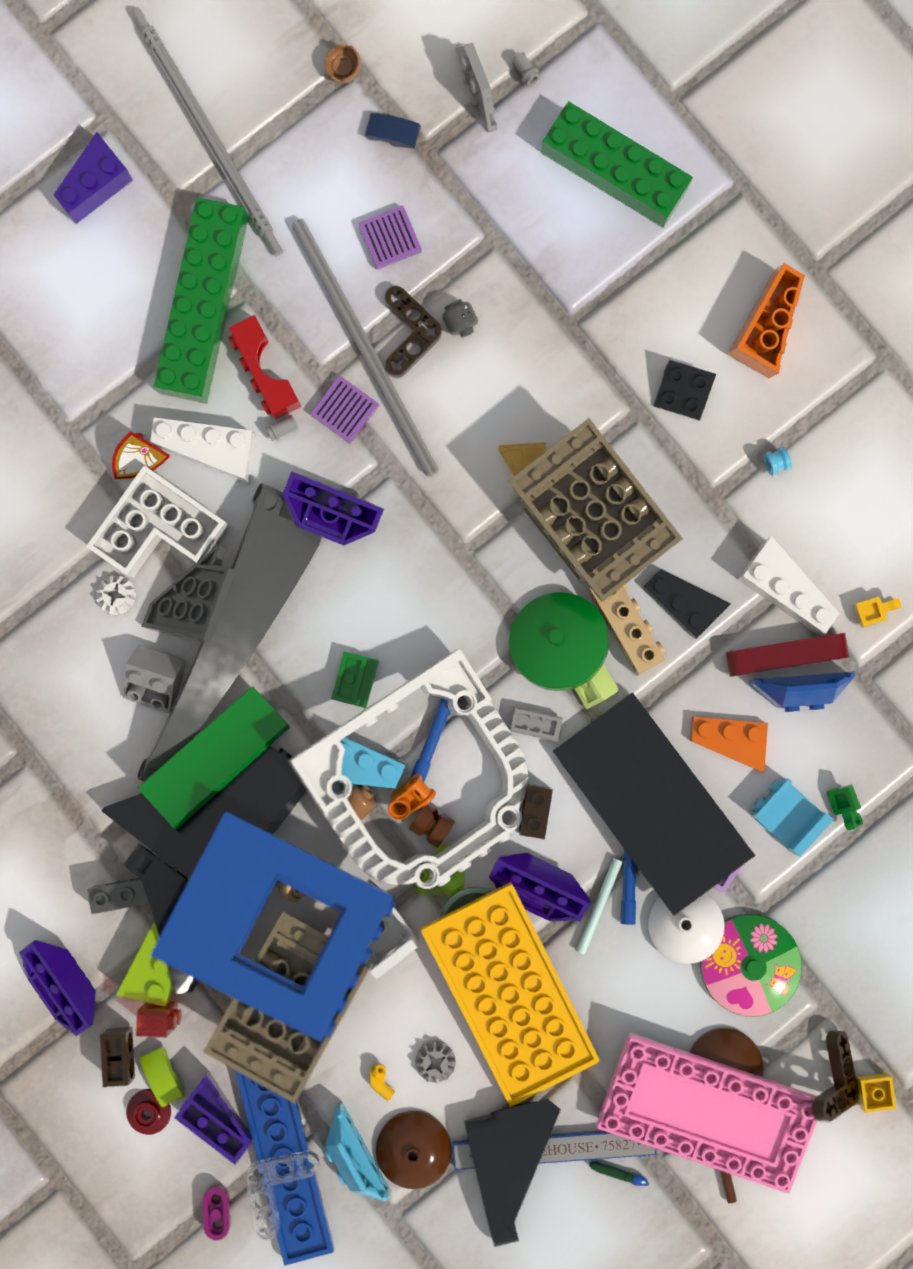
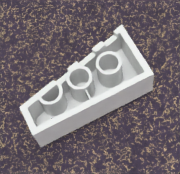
M154 417L150 439L154 446L227 476L239 479L247 484L250 483L256 435L252 430Z
M772 536L764 540L738 577L740 582L818 636L826 634L840 614Z

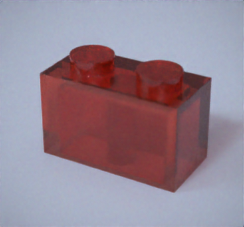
M171 1001L166 1007L147 1002L144 1003L137 1010L136 1036L167 1038L177 1025L181 1023L182 1010L178 1009V1002Z

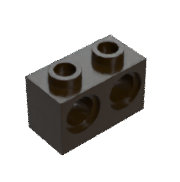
M527 784L519 835L545 839L553 792L552 788Z
M133 1027L107 1029L100 1035L103 1087L128 1086L135 1079Z

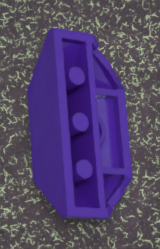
M291 471L282 494L299 528L343 546L376 532L384 511L383 508L365 499Z
M529 853L499 856L489 875L496 889L512 882L525 910L548 921H581L591 904L590 898L572 874Z
M38 940L33 941L22 949L19 955L23 959L26 977L54 1019L66 1029L71 1030L75 1036L91 1027L94 1021L96 990L68 949Z

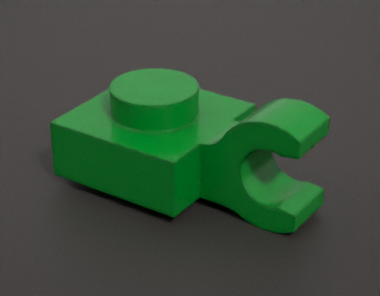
M852 784L830 789L826 792L834 814H842L847 831L857 829V826L863 825L862 817L856 812L861 806Z

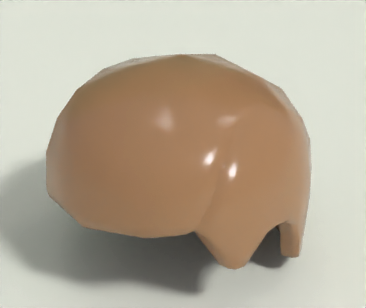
M338 44L328 52L325 58V70L333 81L343 84L355 80L361 71V58L352 45Z

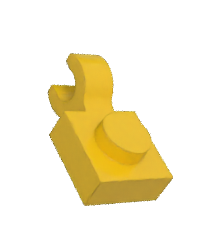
M880 596L854 604L861 628L887 620L886 612L902 608L899 598L882 603Z

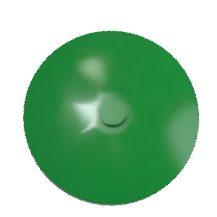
M549 593L528 603L515 618L509 636L510 654L519 672L532 684L551 691L571 690L587 683L603 666L609 650L608 629L601 613L588 600L571 593Z

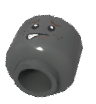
M459 299L444 307L445 312L442 314V319L451 335L456 336L460 334L461 338H464L475 332L473 327L477 325L478 318L469 302H463L462 299Z

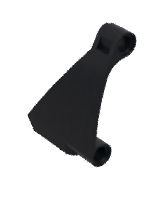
M138 844L123 866L142 880L160 937L189 881L162 862L147 848ZM167 964L176 994L192 992L200 982L194 977Z
M549 1099L533 1101L465 1120L467 1137L494 1247L519 1241L515 1220L561 1110Z

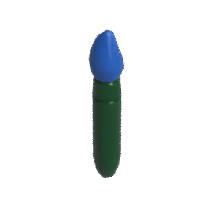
M597 1161L589 1163V1167L598 1173L625 1182H631L635 1186L649 1185L648 1180L640 1174H632Z

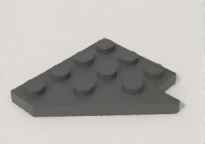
M216 545L149 604L141 627L211 643L236 573L235 570L229 567L221 566L227 548Z

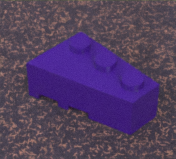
M96 132L54 193V197L77 224L132 182L133 179L122 162L98 132Z
M208 1071L174 1118L236 1165L250 1146L252 1136Z

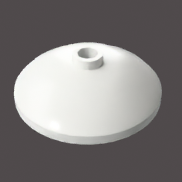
M706 893L675 916L672 915L659 897L650 911L648 929L654 946L662 955L678 963L691 964L707 959L717 950L724 935V918L718 904ZM684 920L691 922L689 930L682 929L681 923Z

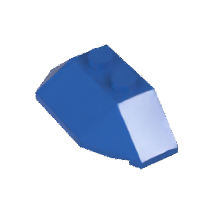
M842 672L754 679L749 681L750 686L776 708L784 707L785 712L800 711V706L809 705V710L825 709L824 704H832L855 677V673Z

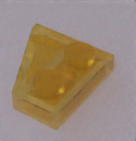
M546 442L499 445L498 450L509 466L508 468L515 476L546 452Z

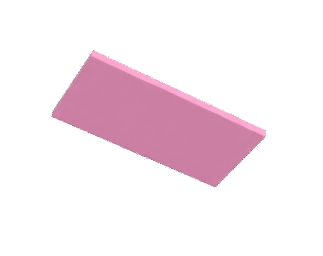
M629 1032L595 1125L597 1129L789 1194L817 1123L812 1114V1102L816 1095Z

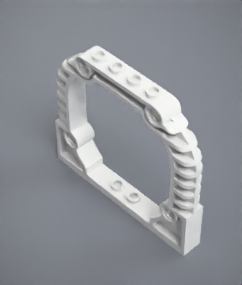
M460 649L452 651L288 760L355 863L366 874L384 883L395 885L414 883L424 889H431L436 885L441 887L451 880L450 875L457 870L462 872L470 867L471 860L477 856L481 858L491 852V846L495 843L507 841L512 836L511 832L517 829L522 821L519 808L524 802L528 784L526 759L520 746L491 703L492 698ZM418 688H421L424 694L434 695L447 700V706L452 714L457 716L466 715L495 758L500 770L501 795L488 804L484 813V822L434 857L428 854H417L404 863H400L388 858L379 849L347 799L352 791V784L347 777L341 775L345 748L340 740L363 725L365 728L373 725L378 721L376 716L384 711L386 714L394 711L399 707L397 702ZM460 696L464 697L467 701V706L464 710L460 709L457 705ZM340 780L343 784V790L340 794L335 795L331 790V786L334 781ZM505 811H509L511 819L507 824H504L502 821V815ZM427 868L430 872L429 879L422 882L419 874L423 869Z

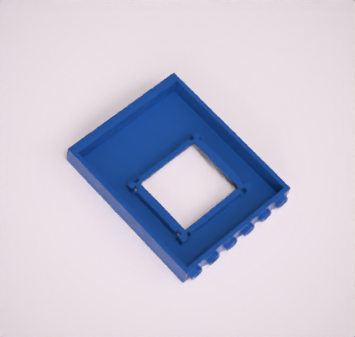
M225 811L150 956L322 1042L324 1036L330 1038L336 1026V1023L332 1020L336 1012L342 1013L348 1001V998L344 996L349 987L354 989L360 977V974L356 972L361 963L366 965L372 953V950L368 949L372 939L378 941L384 928L380 923L384 915L390 916L396 903L392 901L394 895ZM277 880L341 912L304 987L239 954Z

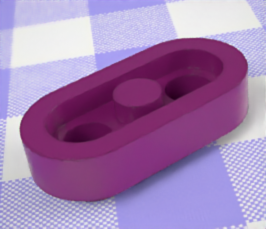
M214 1185L207 1189L202 1200L204 1232L212 1240H221L228 1234L231 1226L230 1198L226 1188ZM213 1195H219L221 1201H215ZM214 1221H220L222 1226L216 1227Z

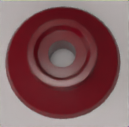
M152 1089L141 1090L134 1094L128 1102L126 1109L127 1120L130 1126L138 1133L144 1135L159 1133L170 1121L171 1105L161 1107ZM148 1110L151 1113V1117L145 1116L144 1111Z

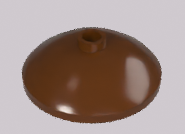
M717 1028L704 1033L696 1040L689 1052L760 1077L763 1076V1060L758 1047L746 1034L732 1028Z
M422 1111L399 1113L392 1117L379 1133L376 1144L378 1165L387 1179L400 1187L420 1189L430 1186L442 1177L451 1159L449 1134L444 1125L428 1113ZM414 1151L418 1154L417 1158L412 1159L409 1157L408 1154Z

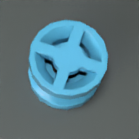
M780 447L773 453L769 451L763 454L766 469L771 476L777 475L781 470L788 471L792 469V462L785 447Z

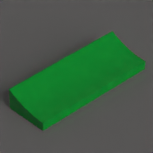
M252 686L143 782L138 789L167 822L177 830L283 735L290 726Z

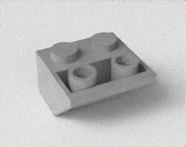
M138 644L126 664L123 698L170 714L183 679L185 660Z

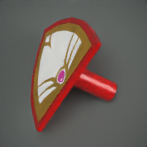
M129 431L116 446L112 456L114 479L135 478L144 465L154 471L170 455L144 440L142 433L135 434Z

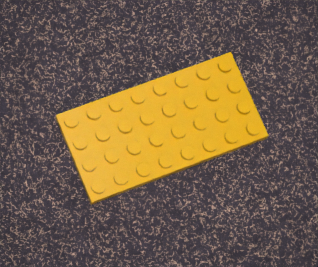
M512 882L420 927L510 1107L601 1062Z

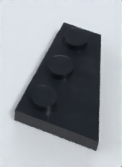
M662 569L643 587L694 639H697L731 605V603Z

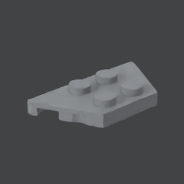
M467 43L457 46L456 51L463 67L461 68L463 80L465 83L469 82L472 89L469 91L473 105H478L488 133L497 130V124L492 115L495 111L491 88L474 44Z

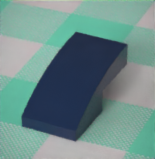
M371 113L365 136L368 140L390 142L393 147L415 149L421 125L396 116Z

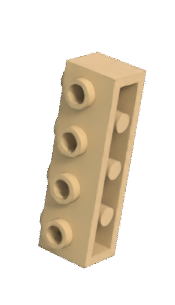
M627 584L603 602L589 588L588 593L637 676L665 661L663 655L666 652L659 641H654L651 635L653 629L647 620L643 621L638 612L641 609L634 598H629L626 592L628 590Z

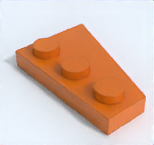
M692 717L691 742L764 773L768 723Z

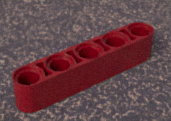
M845 633L725 652L730 677L850 657Z

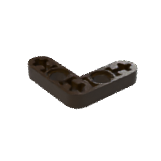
M392 286L385 293L386 305L413 331L386 360L387 373L393 378H401L440 340L442 329L438 321L402 287ZM392 294L396 296L401 294V302L406 305L402 312L399 311L402 309V305L398 301L391 302ZM411 309H416L420 312V317L416 321H410L406 317L407 312ZM425 318L427 319L425 325L429 329L436 328L435 336L431 334L426 336V329L421 325ZM410 343H417L420 345L421 350L418 354L411 355L407 352V346ZM403 352L410 362L408 363L405 359L401 363L402 370H391L393 368L392 362L398 363L402 359L400 353Z
M835 1030L829 1031L826 1036V1046L834 1085L813 1099L812 1114L816 1121H833L856 1105L859 1099V1089L848 1036L845 1031Z

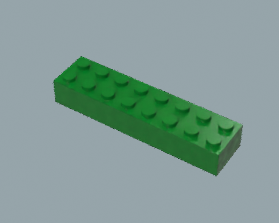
M196 197L153 386L159 394L206 404L208 402L249 219L245 207Z

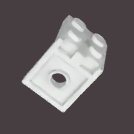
M395 906L390 916L384 915L382 919L385 924V930L381 933L378 941L372 939L368 949L372 950L369 958L373 961L370 972L376 980L418 947L419 937Z

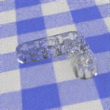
M302 1151L260 1160L248 1167L245 1180L255 1231L261 1239L270 1240L274 1238L280 1227L273 1185L314 1176L319 1167V1157L315 1152ZM305 1158H308L309 1162H314L310 1170H307L306 1166H300L297 1168V1173H294L295 1165L293 1160H296V1166L303 1164ZM285 1163L289 1166L290 1172L285 1176H281L276 1172V1165ZM255 1169H258L259 1173L264 1174L260 1179V1188H257V1178L251 1176ZM257 1195H267L270 1203L265 1207L259 1206L256 1203ZM265 1213H268V1223L270 1225L274 1224L271 1231H267L265 1227L262 1228L265 1222Z

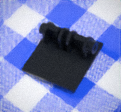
M669 359L653 406L700 421L716 373Z

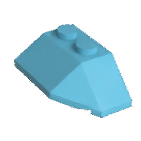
M343 1102L337 1103L325 1145L326 1148L324 1149L328 1160L336 1164L338 1168L337 1176L342 1185H347L351 1192L382 1201L388 1200L390 1198V1188Z

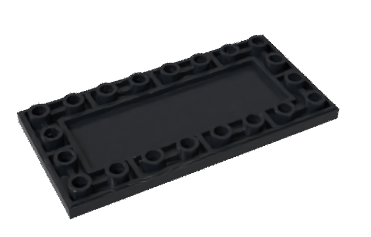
M633 692L552 751L673 916L756 856Z

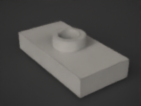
M514 707L509 731L558 742L563 717Z

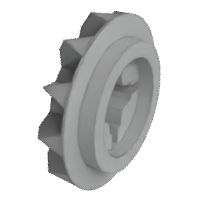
M437 1041L429 1042L422 1046L417 1053L415 1061L418 1074L427 1082L430 1081L437 1084L451 1076L456 1064L452 1049L448 1045ZM429 1054H431V1056L435 1059L442 1058V1061L440 1062V1067L442 1071L437 1069L435 1066L432 1068H428L431 1064Z

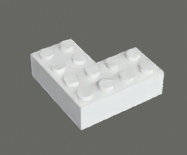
M144 465L86 547L127 576L134 578L161 539L197 563L219 543L230 525Z

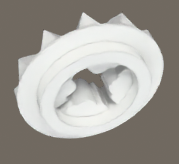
M109 576L102 580L96 589V601L101 609L109 614H123L134 605L136 591L133 584L125 577ZM118 588V593L125 596V598H116L115 602H112L113 597L106 593L114 592Z

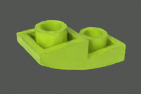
M160 1047L139 1058L148 1083L161 1107H166L185 1097L178 1072H173L166 1048Z

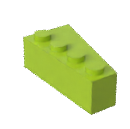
M155 922L151 926L116 995L166 1007L172 1001L174 987L167 964L150 956L159 939Z

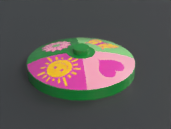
M741 914L724 920L722 941L711 956L700 961V972L707 991L723 1008L741 1016L757 1017L780 1009L791 999L800 982L802 961L795 940L783 926L762 915Z

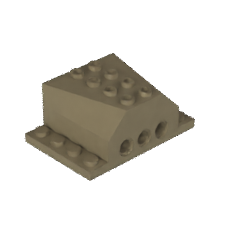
M590 418L508 481L523 501L520 505L578 581L580 583L586 582L601 602L605 601L683 539Z
M283 911L254 962L304 987L329 936ZM368 959L366 965L360 964L356 972L360 974V977L354 989L349 987L344 996L348 998L342 1013L336 1012L332 1020L336 1023V1026L330 1038L324 1036L322 1042L233 998L203 1052L295 1104L373 961Z

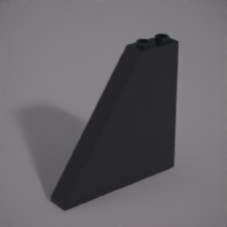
M270 746L177 830L167 822L142 793L108 805L101 811L190 879L225 811L274 834L307 790L288 762L292 756L282 748L277 751Z

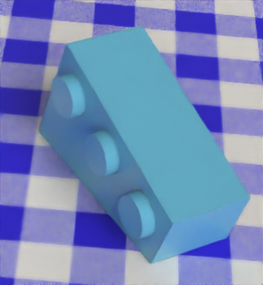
M345 737L340 740L345 748L341 775L347 777L351 784L385 788L397 787L406 764L350 738Z

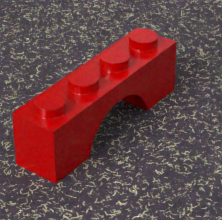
M253 315L229 327L232 336L228 337L235 351L240 350L243 357L239 360L245 372L251 371L254 379L250 380L256 394L262 393L265 400L261 404L267 415L272 413L276 420L302 407L288 379L276 380L262 372L260 357L269 342L256 316Z

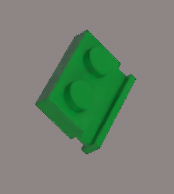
M344 651L331 699L367 708L379 660Z

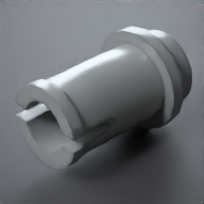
M524 52L515 55L512 63L521 74L522 82L527 83L528 86L536 83L540 77L538 74L539 70L532 66Z
M292 415L274 424L270 422V426L266 427L272 441L275 439L278 441L279 437L299 429Z

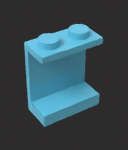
M778 778L769 787L770 793L765 798L760 797L752 806L754 810L751 815L794 855L801 857L834 819L826 812H821L791 784L792 781L789 778H782L781 780Z

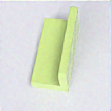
M604 664L591 680L574 688L586 709L593 707L619 691Z

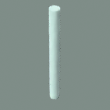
M613 857L576 948V951L585 955L622 865L623 861Z

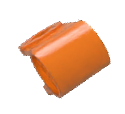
M415 774L391 793L388 813L394 819L403 820L431 802L436 795V791L430 789L422 781L420 774ZM397 802H400V803H403V804H405V805H398V804H396V803H397Z

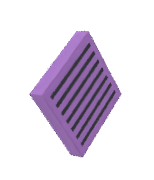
M403 205L358 223L377 270L422 252Z
M339 375L311 412V416L351 444L378 408L379 403Z

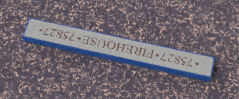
M606 1131L551 1134L539 1164L657 1155L656 1148ZM469 1141L453 1142L455 1170L475 1169Z

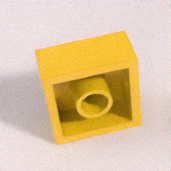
M881 1073L856 1077L860 1108L865 1113L897 1109L891 1075Z

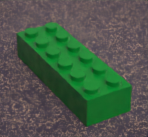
M570 101L566 103L542 141L541 153L662 228H664L687 192L693 179L691 175Z

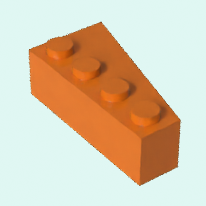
M783 263L774 270L728 353L729 355L767 378L779 374L780 362L787 345L786 339L792 326V317L798 304L805 278L804 274L786 263Z

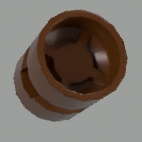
M428 803L422 807L408 829L419 836L425 835L426 841L438 848L451 830L455 820L446 814L439 815L438 809Z

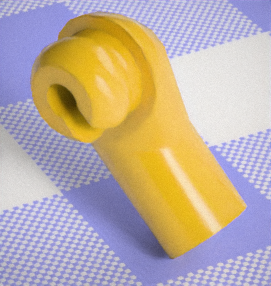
M374 1064L369 1071L370 1087L386 1101H389L395 1091L385 1083L386 1067L382 1064Z

